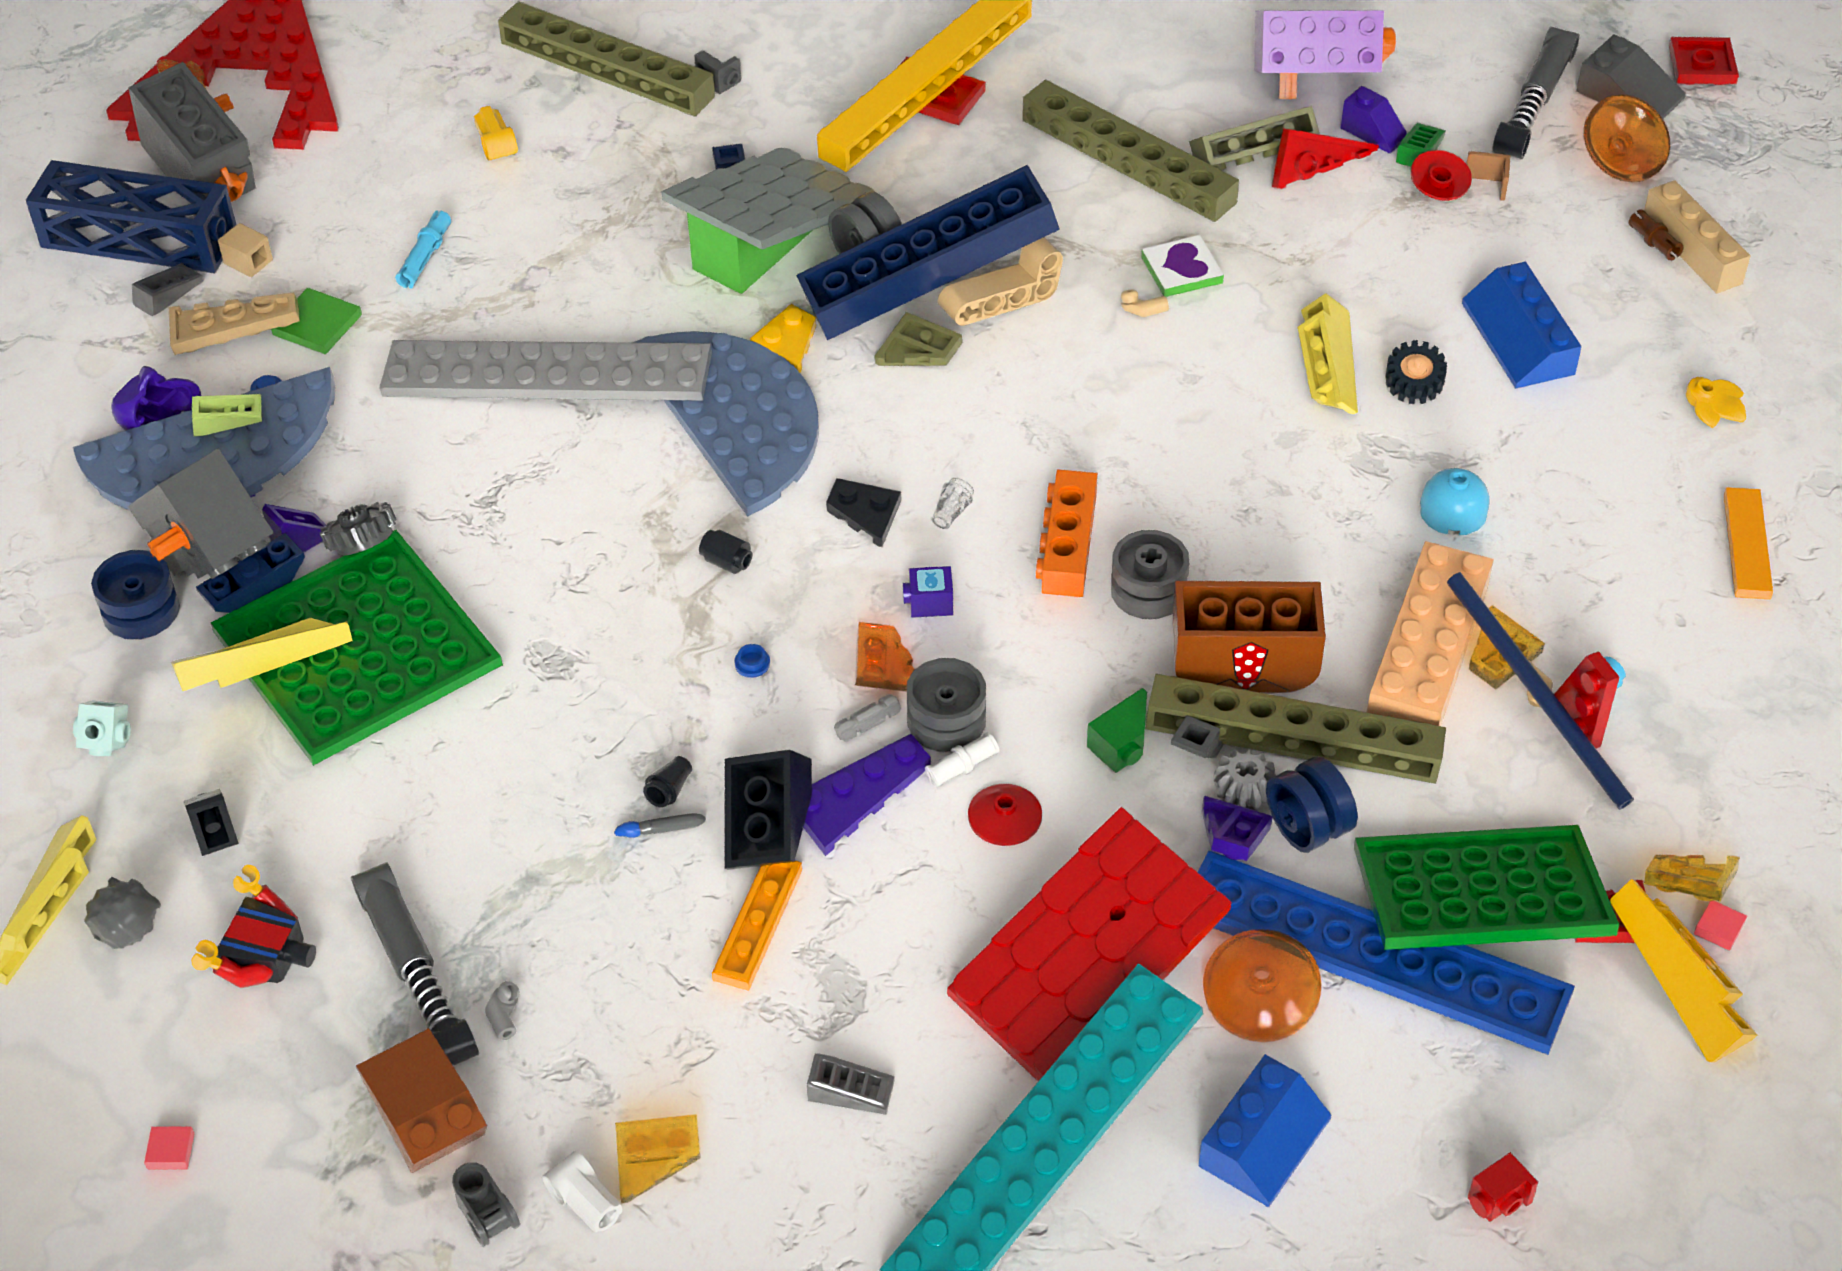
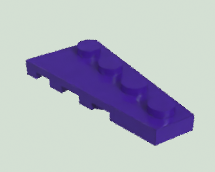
M909 734L813 783L812 796L803 828L825 856L835 849V843L844 835L849 837L859 828L858 824L870 813L875 815L884 807V801L894 793L899 794L922 775L925 772V767L931 765V757L915 737Z

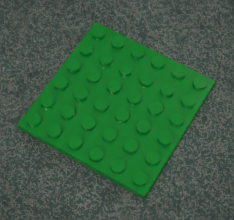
M394 530L387 539L374 547L359 553L342 556L211 622L214 634L225 648L308 618L332 624L348 622L353 641L248 678L313 766L503 666L501 655L397 530Z

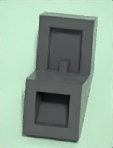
M1188 715L1171 739V745L1203 758L1217 757L1224 744L1219 740L1220 728Z

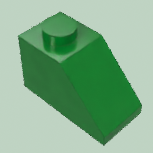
M1141 688L1088 723L1087 748L1115 773L1127 765H1134L1143 755L1147 691L1144 688Z

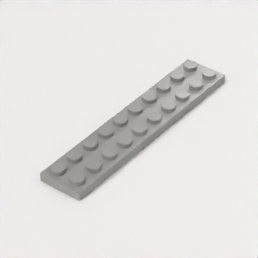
M393 340L379 388L382 396L703 401L712 349L710 343Z

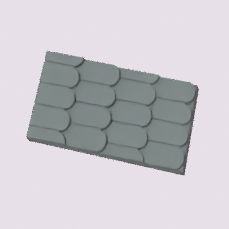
M777 148L758 158L752 156L726 169H716L697 179L691 177L661 191L662 200L687 212L692 269L740 294L744 293L814 229L827 225L829 215L835 209L845 204H851L856 198L867 192H875L864 184L851 182L847 176L841 173L826 170L822 164L816 161L805 160L801 158L799 153L787 148Z

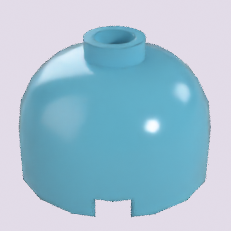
M1448 468L1439 471L1426 483L1420 500L1421 518L1429 527L1443 534H1448V530L1460 531L1459 535H1468L1478 531L1485 524L1489 510L1490 497L1487 487L1478 475L1469 470Z

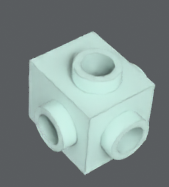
M95 700L79 704L78 716L73 724V734L77 738L76 748L89 749V754L94 756H111L112 751L124 748L131 732L130 722L127 721L128 704Z

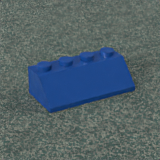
M1526 261L1496 268L1462 298V305L1515 389L1576 374L1582 346Z

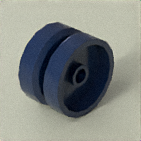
M129 550L115 554L103 561L94 572L91 582L93 593L104 625L113 635L124 639L148 638L167 629L177 618L180 604L167 562L163 559L158 561L150 551Z
M1314 756L1300 763L1294 771L1286 770L1267 782L1266 797L1273 820L1286 840L1300 852L1309 853L1323 846L1329 841V838L1336 839L1352 831L1357 826L1358 813L1351 789L1340 771L1324 757Z

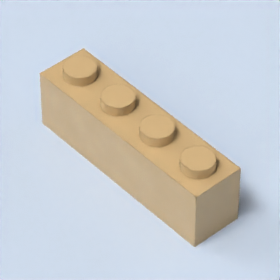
M1675 180L1649 189L1644 211L1655 222L1663 223L1668 228V233L1683 244L1684 249L1680 257L1717 294L1742 285L1751 255Z

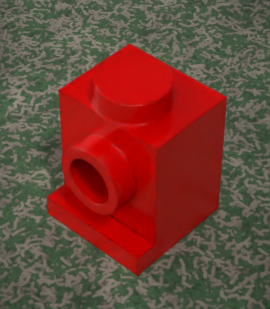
M1510 1152L1473 1177L1468 1199L1473 1210L1480 1217L1486 1218L1491 1222L1501 1214L1505 1216L1511 1215L1522 1203L1526 1207L1533 1203L1539 1182Z

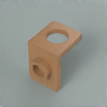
M1470 151L1466 164L1470 168L1472 178L1501 181L1500 200L1505 201L1511 155Z

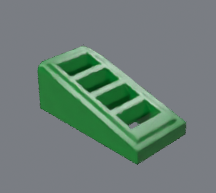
M1417 122L1398 146L1396 163L1411 167L1414 160L1420 154L1437 150L1445 136L1446 130Z

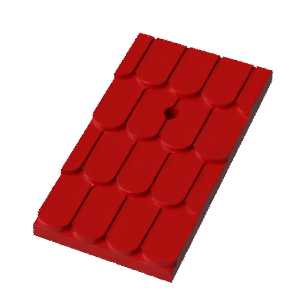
M1121 806L1078 848V852L1043 885L1041 891L991 938V942L956 975L954 981L947 987V995L1031 1076L1039 1081L1138 963L1164 980L1230 911L1231 901L1220 891H1217L1213 885L1192 867H1189L1183 859L1162 843L1160 839L1137 819L1135 820Z

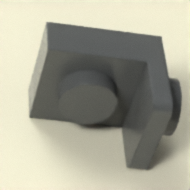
M704 50L694 55L695 67L713 73L714 90L719 95L741 82L740 59L736 56L722 63Z

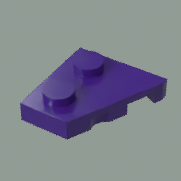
M1208 796L1203 798L1201 811L1211 850L1222 853L1229 859L1248 861L1270 831L1273 816Z

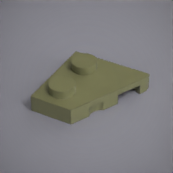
M906 312L874 356L875 363L879 366H947L963 343L962 334Z

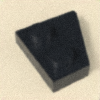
M836 478L826 501L827 512L838 519L846 521L848 526L856 532L863 530L873 537V543L876 546L883 547L901 503V491Z

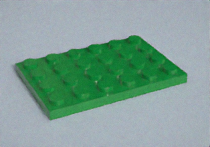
M1579 825L1355 838L1354 851L1384 950L1617 936L1619 922Z

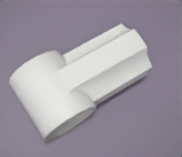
M577 1151L571 1153L542 1176V1181L551 1196L562 1206L568 1204L595 1233L606 1231L610 1228L622 1212L621 1203L597 1180L592 1166Z

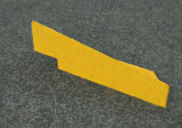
M1634 879L1629 880L1611 898L1610 903L1707 1061L1716 1062L1752 1041L1758 1034L1731 1006L1743 993L1666 904L1658 898L1652 901Z

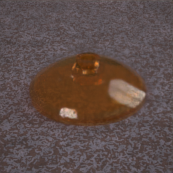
M1612 95L1598 102L1586 117L1583 132L1586 149L1594 163L1607 175L1624 182H1641L1653 177L1666 164L1671 146L1669 131L1660 114L1647 102L1630 95Z
M1249 930L1238 933L1224 941L1209 958L1203 976L1204 998L1211 1015L1228 1032L1249 1041L1271 1042L1295 1034L1313 1017L1321 997V975L1312 954L1295 938L1275 930ZM1263 970L1268 972L1269 976L1265 979H1259L1255 976V973Z

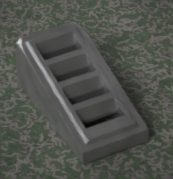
M181 263L132 284L133 304L147 314L154 316L203 281V275Z
M815 1053L807 1082L808 1101L887 1114L895 1078L892 1075L836 1057ZM823 1077L830 1078L829 1084L822 1082ZM840 1079L847 1080L844 1089L838 1087ZM856 1082L863 1083L860 1094L854 1092ZM872 1085L879 1086L876 1099L869 1097Z

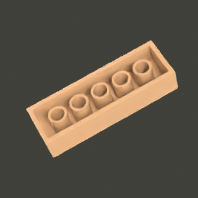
M1425 541L1373 683L1367 713L1437 726L1442 725L1476 621L1447 585V581L1454 574L1461 572L1479 597L1484 600L1494 559Z

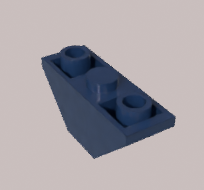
M284 533L267 543L268 545L242 561L239 560L238 564L213 579L209 578L196 586L197 592L215 612L230 613L292 582L305 558L304 552Z

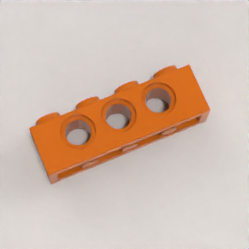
M1057 469L1055 483L1048 484L1047 503H1052V507H1045L1043 528H1048V533L1041 532L1039 550L1040 553H1045L1044 558L1037 559L1036 579H1042V594L1083 597L1097 497L1098 473Z

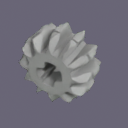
M1248 748L1245 754H1240L1234 749L1230 757L1222 756L1219 766L1214 771L1213 781L1215 782L1217 797L1225 798V802L1242 807L1250 805L1257 811L1261 803L1268 804L1266 787L1267 782L1276 776L1274 762L1266 761L1264 752L1256 756L1252 755L1250 748Z

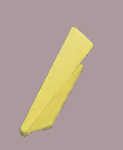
M1325 293L1301 310L1305 322L1298 326L1311 398L1319 404L1343 409L1350 414L1358 413L1350 314L1344 306Z
M308 618L221 650L175 660L171 664L182 691L216 679L220 688L353 640L348 622L332 624Z
M81 815L62 825L56 831L0 937V983L7 985L89 873L83 858L95 843L96 837L88 817Z

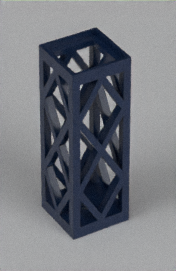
M55 160L49 162L25 200L41 248L174 267L182 263L195 271L216 273L223 261L218 239L236 226L226 185ZM99 180L115 193L94 197L80 188ZM125 182L144 184L148 186L134 188ZM52 191L62 200L47 198V196ZM175 191L191 204L169 208L155 199ZM45 209L61 212L48 217ZM96 225L110 234L91 242L76 229ZM172 236L186 244V246L167 253L151 240ZM125 245H132L133 247L139 249L140 251L129 250V249H122V248H116V247H121V246H125Z

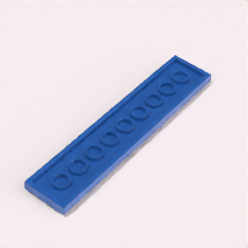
M1209 850L1198 873L1231 901L1230 911L1216 924L1214 929L1549 1055L1573 995L1574 985L1466 945L1384 950L1372 910L1240 861L1229 859Z

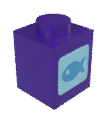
M951 566L909 568V582L903 583L904 604L910 603L911 618L953 616Z

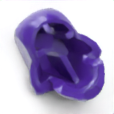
M143 366L139 374L129 380L114 396L111 410L115 421L126 431L180 414L182 411L192 410V397L201 396V391L194 381L182 378L166 379L158 374L155 369Z

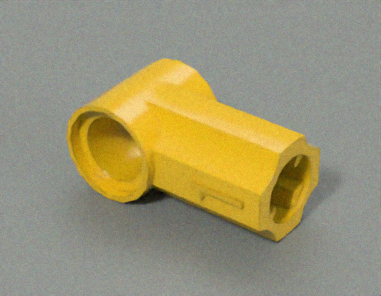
M491 106L480 108L479 112L474 116V121L481 136L487 160L518 153L513 130L511 127H506L499 110H495Z

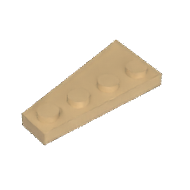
M295 293L254 297L251 303L244 304L238 301V299L226 300L224 306L209 307L208 303L195 304L193 310L182 311L180 306L169 307L170 346L174 355L194 352L199 348L214 344H224L236 338L257 335L262 331L286 327L292 323L299 322V305Z

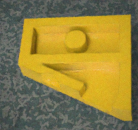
M790 304L753 335L750 341L758 343L782 356L801 372L802 360L804 355L808 353L810 338L813 337L816 329V317Z

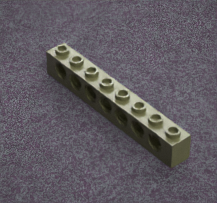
M518 1L498 20L501 44L696 117L715 97L714 78L711 72Z
M1045 79L1023 97L1024 122L1213 222H1216L1237 204L1239 179Z
M1157 673L1154 678L1145 726L1146 730L1174 735L1188 715L1220 728L1219 740L1222 741V744L1306 760L1319 756L1324 757L1333 765L1434 784L1437 782L1442 763L1446 727L1429 723L1404 720Z

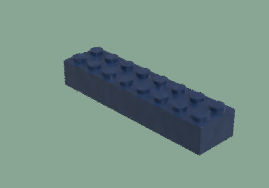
M1025 165L796 276L828 341L1060 230L1051 202L1029 166Z

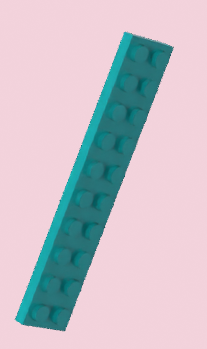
M1138 963L879 1270L991 1271L1203 1015V1008Z

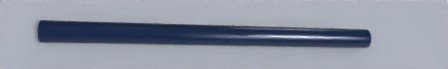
M1459 572L1451 576L1447 581V585L1616 807L1621 810L1628 806L1634 800L1632 795L1463 574Z

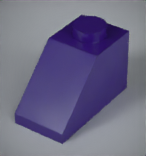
M1361 86L1344 100L1341 121L1342 130L1368 143L1378 144L1379 149L1389 154L1398 148L1403 138L1408 134L1388 99L1371 89Z

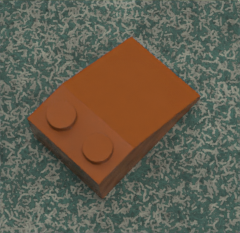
M429 1028L356 1065L357 1071L411 1173L485 1135L487 1124L468 1088Z

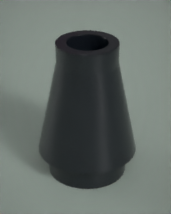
M677 756L670 763L648 776L643 788L646 799L652 805L660 808L673 804L688 775L692 772L691 763L686 758Z

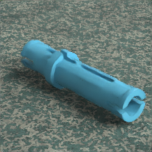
M438 210L435 211L427 226L419 231L417 243L412 248L402 268L396 274L395 279L400 286L404 288L409 286V289L413 288L432 253L440 248L443 242L442 237L452 222L451 217L446 212L441 210L440 212Z

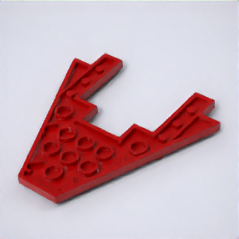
M227 0L166 56L160 57L157 60V64L136 82L139 83L181 62H184L203 86L208 87L216 68L266 70L268 72L264 81L267 90L290 91L272 138L274 148L304 150L311 130L339 131L338 121L302 0ZM128 89L106 109L109 120L129 121L125 130L127 140L140 141Z

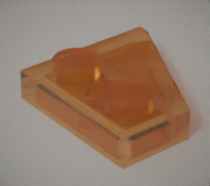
M859 622L856 644L855 686L907 691V681L915 669L912 666L913 658L908 649L902 645L901 637L896 628L890 625Z

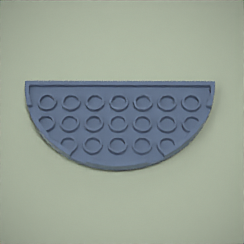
M674 332L647 336L631 342L711 344L712 356L703 401L664 400V402L747 516L777 501L784 489L793 481L796 483L799 481L813 459L819 436L818 409L810 386L800 372L785 358L758 343L726 333Z
M330 367L241 394H261L262 422L209 435L194 436L192 410L75 446L73 447L75 458L87 481L99 491L101 496L120 507L130 510L128 508L130 504L155 486L219 448L248 494L252 496L262 491V484L277 474L281 473L284 476L291 471L320 439L328 424L326 417L330 405H334L335 401L334 376ZM251 407L246 408L245 411H251Z

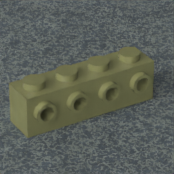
M1308 106L1189 141L1193 156L1220 170L1227 169L1225 163L1234 160L1236 166L1254 161L1253 155L1262 153L1264 158L1277 155L1283 128L1315 134L1320 133L1313 107Z

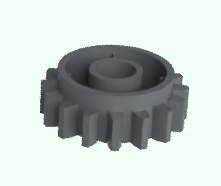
M376 502L368 507L365 504H360L354 508L350 507V511L348 509L342 511L337 515V520L328 522L327 526L321 528V533H319L326 549H329V551L336 550L337 554L342 556L351 555L374 547L387 539L392 534L391 526L396 524L395 521L397 519L391 505L387 504V502L381 504Z

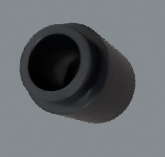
M722 530L707 531L699 545V554L704 556L705 561L733 574L747 569L753 556L752 551H750L751 546L749 542Z

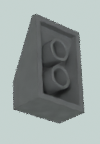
M1615 34L1582 63L1576 91L1653 128L1679 105L1686 96V93L1639 45Z

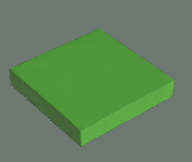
M307 287L297 298L300 321L286 327H277L271 330L274 336L327 354L362 315L361 308L355 304Z

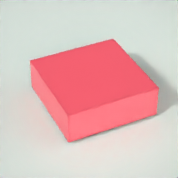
M1711 899L1695 928L1694 934L1730 951L1746 922L1747 915Z
M151 1126L144 1160L146 1168L188 1169L195 1134L192 1126Z

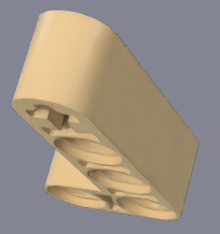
M1045 237L1021 249L1019 264L946 286L939 294L938 304L958 325L963 326L1045 301L1057 289L1063 256Z

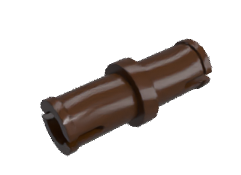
M1642 209L1637 210V214L1642 217L1641 219L1635 213L1631 215L1629 225L1644 237V242L1648 246L1658 249L1670 261L1675 260V256L1671 254V251L1677 257L1682 254L1683 244L1668 233V228L1663 223L1655 222Z

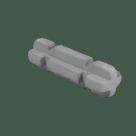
M888 694L880 698L877 705L873 702L851 714L849 720L847 718L840 720L834 726L838 738L847 742L856 737L858 731L862 734L885 721L887 715L890 718L901 711L899 700L896 696Z

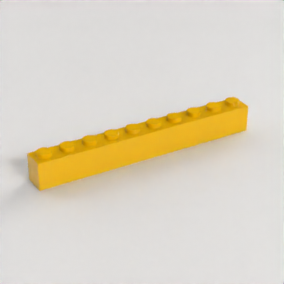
M979 0L971 5L966 12L954 19L949 26L936 34L932 40L918 49L915 54L903 64H900L886 78L880 80L875 87L865 95H862L846 111L841 112L835 120L826 127H823L817 134L818 158L848 172L1032 17V0Z

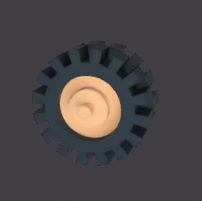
M1412 340L1410 347L1407 342L1401 343L1400 349L1397 347L1393 349L1392 355H1389L1385 376L1387 388L1391 387L1390 393L1393 396L1399 393L1398 400L1402 402L1407 397L1409 398V404H1415V399H1419L1420 404L1426 403L1427 396L1432 401L1436 398L1437 393H1441L1445 384L1447 362H1444L1445 356L1443 352L1438 354V347L1434 345L1430 350L1428 349L1429 342L1423 341V345L1418 346V340Z

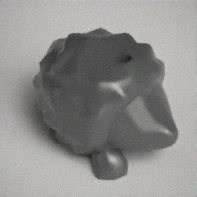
M111 877L108 880V886L96 890L93 899L86 904L87 915L84 922L96 940L106 943L113 949H123L127 945L132 946L134 943L142 941L144 935L153 930V920L161 903L156 897L146 891L144 886L137 880L132 878L129 882H124Z

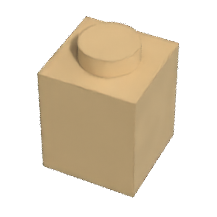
M238 223L218 239L224 264L251 278L273 260L267 236L241 223Z

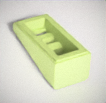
M261 394L192 397L194 436L209 435L262 422ZM251 407V411H245L246 408Z

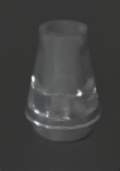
M952 478L949 482L944 483L935 512L931 517L932 522L942 529H948L952 522L973 502V487L960 478Z

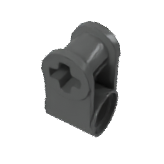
M469 1162L456 1169L452 1178L456 1201L482 1247L489 1244L490 1238L507 1228L512 1227L516 1229L520 1226L517 1213L509 1199L500 1191L483 1165ZM473 1185L481 1186V1188L474 1192L465 1191Z

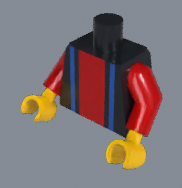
M245 865L242 868V872L249 877L251 882H245L241 877L236 876L233 880V886L240 893L251 892L253 894L252 898H244L218 947L210 940H201L195 948L206 957L196 953L191 959L195 969L206 970L210 966L213 968L214 974L240 988L266 982L279 983L284 980L292 964L309 968L316 955L315 945L303 942L304 937L296 914L266 884L261 886L258 883L260 873L256 867Z

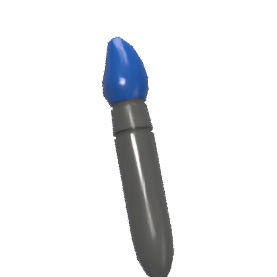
M691 813L641 821L640 823L628 821L619 825L615 829L614 834L616 836L636 838L641 834L648 835L689 829L702 825L706 818L702 814Z

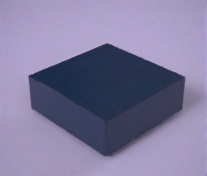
M742 144L712 147L716 169H726L745 160Z

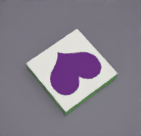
M1200 235L1142 248L1141 258L1165 297L1223 283L1224 274Z

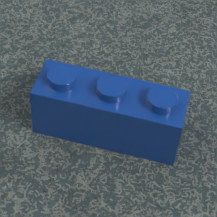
M1264 1054L1201 1141L1198 1167L1269 1208L1329 1123L1332 1115L1300 1073Z

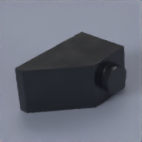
M220 789L183 801L202 856L239 844Z

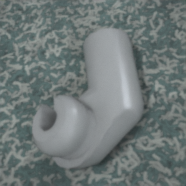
M507 981L500 984L499 988L494 991L485 1007L486 1016L498 1039L502 1041L510 1039L516 1033V1028L509 1016L517 1004V998L520 993L516 984Z

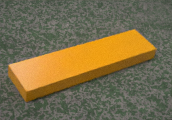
M1726 487L1724 504L1735 597L1771 599L1773 586L1761 489Z
M794 861L760 866L712 972L713 981L750 990L800 877L802 862Z

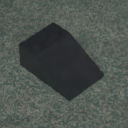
M790 749L725 758L724 869L731 870L795 861L812 796L811 758Z

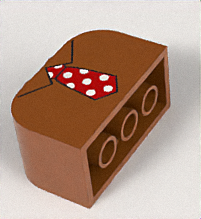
M1175 581L1173 635L1176 676L1178 678L1246 689L1259 693L1294 692L1311 685L1321 672L1326 639L1321 582Z

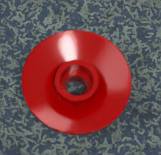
M1432 150L1424 152L1414 160L1411 166V179L1416 188L1426 196L1436 200L1449 201L1458 199L1467 193L1472 183V174L1468 165L1460 157L1447 151Z
M996 784L981 790L973 797L968 808V821L974 833L982 840L994 845L1011 846L1027 841L1038 831L1042 822V808L1035 795L1027 789L1013 784Z

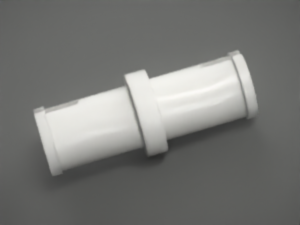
M986 732L983 736L963 747L957 745L951 749V754L931 765H927L925 767L926 774L930 782L934 786L939 787L942 783L962 772L964 774L971 772L974 765L999 753V746L992 734Z

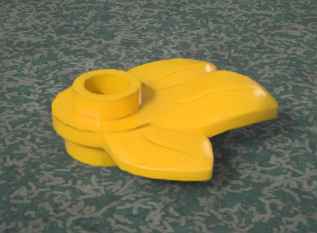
M1695 377L1690 380L1687 385L1686 398L1695 407L1696 415L1705 424L1714 428L1719 422L1720 417L1738 422L1746 420V409L1740 400L1744 392L1740 387L1722 379L1711 381L1704 377Z

